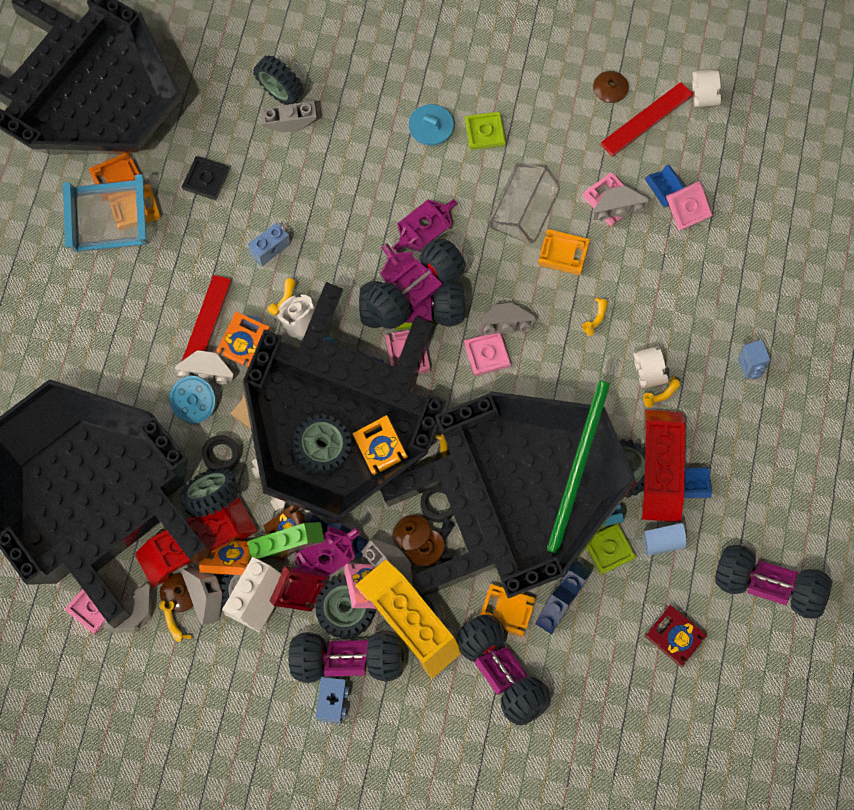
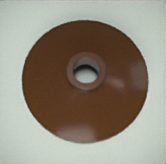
M605 71L599 74L593 83L595 95L607 103H616L623 100L629 90L627 79L615 71Z
M409 515L402 518L393 529L395 544L406 551H413L423 547L431 535L429 522L419 515Z
M431 530L428 542L417 550L406 551L407 557L418 566L431 565L443 555L445 548L444 540L439 533Z
M182 573L171 575L169 580L163 582L160 588V599L165 601L164 606L167 609L170 601L174 603V608L171 610L173 612H185L194 607ZM177 588L182 589L180 594L175 593Z

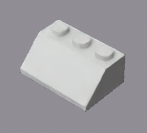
M252 557L222 609L224 614L261 633L275 608L269 600L281 573L270 565Z

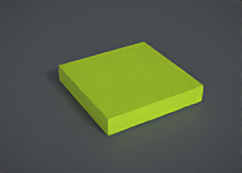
M500 111L464 117L470 150L506 146Z
M618 523L598 532L586 548L600 576L636 559Z

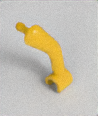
M293 278L285 280V294L277 305L272 303L268 307L270 314L278 315L280 305L292 297L294 286L296 285V281Z
M595 299L598 302L596 318L592 322L582 324V329L588 336L595 334L594 329L605 317L608 306L606 299Z
M672 376L669 386L663 393L655 396L652 393H645L643 395L645 406L650 408L654 406V403L670 398L680 387V381Z
M434 434L433 438L440 440L441 458L448 456V445L443 434L441 436Z
M161 601L159 608L165 613L168 629L177 642H181L182 638L191 639V634H182L175 624L171 611L174 608V603L170 601L169 607L166 609L164 606L165 601Z

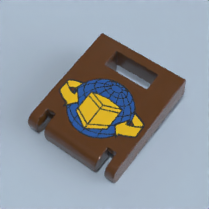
M291 505L264 524L266 534L269 535L306 523L302 512L297 511L300 507ZM296 551L277 556L275 559L276 561L285 560Z

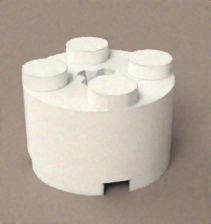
M718 69L693 71L692 90L695 95L694 107L720 105L721 87Z
M301 295L302 297L298 298L292 296L279 307L278 318L289 336L299 340H303L316 308L312 299L307 295Z
M659 346L633 353L641 389L668 383V376L664 373L666 368Z

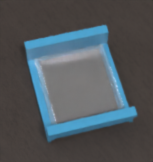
M143 174L135 175V181L74 187L70 182L63 183L65 247L71 248L75 252L147 245L144 199L145 181Z

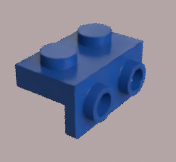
M666 165L661 172L649 174L645 178L664 208L669 207L667 195L685 188L670 165Z
M709 467L685 468L684 498H711L712 490L709 480Z

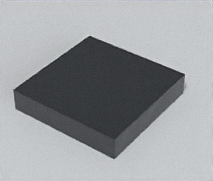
M195 156L182 184V189L216 201L230 168Z

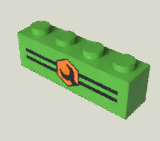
M321 522L303 523L248 541L251 558L254 557L258 560L271 559L323 543L324 537Z

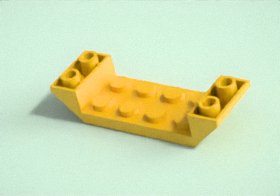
M386 559L355 585L367 601H371L420 661L419 665L431 679L461 654L453 635L403 574Z

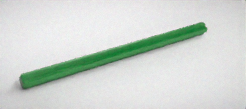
M599 380L547 547V550L552 553H558L610 387V383L607 381Z

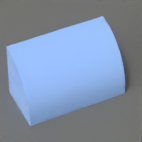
M683 523L645 531L642 540L647 556L685 548L686 534Z

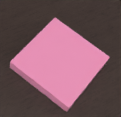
M699 181L666 196L678 230H683L713 216L702 184Z
M501 333L482 335L464 340V346L474 377L511 367Z
M83 589L65 608V611L94 635L105 624L104 617Z

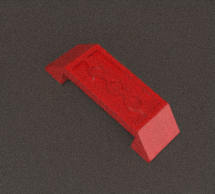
M644 410V496L642 499L641 520L681 523L685 470L683 412Z
M240 498L234 499L232 503H228V507H222L221 511L218 512L217 510L213 515L208 513L206 517L191 516L186 519V522L210 552L237 537L242 541L258 532ZM167 530L148 539L135 553L152 588L169 580L168 574L192 562Z

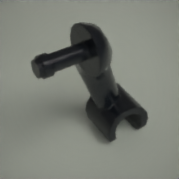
M450 517L445 518L446 522L442 524L439 533L445 544L444 552L441 556L442 563L452 559V552L447 551L446 539L454 528Z

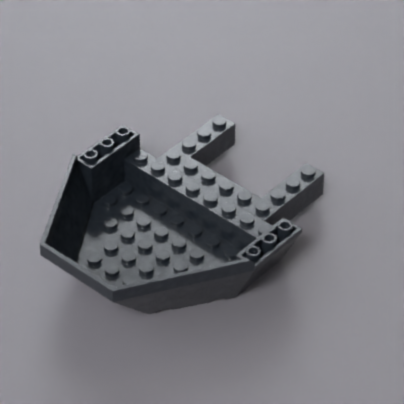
M12 0L11 3L17 15L48 32V34L10 79L0 74V102L8 106L5 111L0 108V130L27 147L50 155L139 152L182 99L181 92L141 12L139 11L138 13L118 0H87L89 10L77 22L41 0Z
M326 282L300 347L296 348L281 342V335L264 329L242 383L262 492L339 522L427 455L438 426L435 415L443 412L446 400L431 394L424 398L408 392L432 328V323L414 318L397 364L394 367L324 339L343 292V288ZM318 414L319 416H322V414L327 415V417L333 416L334 420H340L341 425H345L346 431H349V438L351 439L349 455L343 465L332 473L320 474L317 472V474H314L311 470L306 471L305 467H301L298 460L296 461L292 452L293 435L300 423L310 416L311 418ZM387 415L408 457L404 459L401 452H399L398 455L401 459L399 463L382 472L375 465L377 474L373 475L353 433ZM382 426L366 434L367 438L382 431ZM323 441L316 442L319 447H326Z
M49 379L0 416V550L26 585L57 584L71 573L107 623L115 629L127 620L130 614L98 573V570L160 522L194 565H197L211 554L168 499L170 495L184 485L189 459L151 412Z
M491 391L489 394L435 415L451 455L402 474L381 489L385 503L388 506H392L442 485L469 552L414 574L413 577L421 595L427 596L496 568L507 598L510 599L562 578L568 573L636 483L635 476L604 406L558 553L548 551L547 547L591 405Z

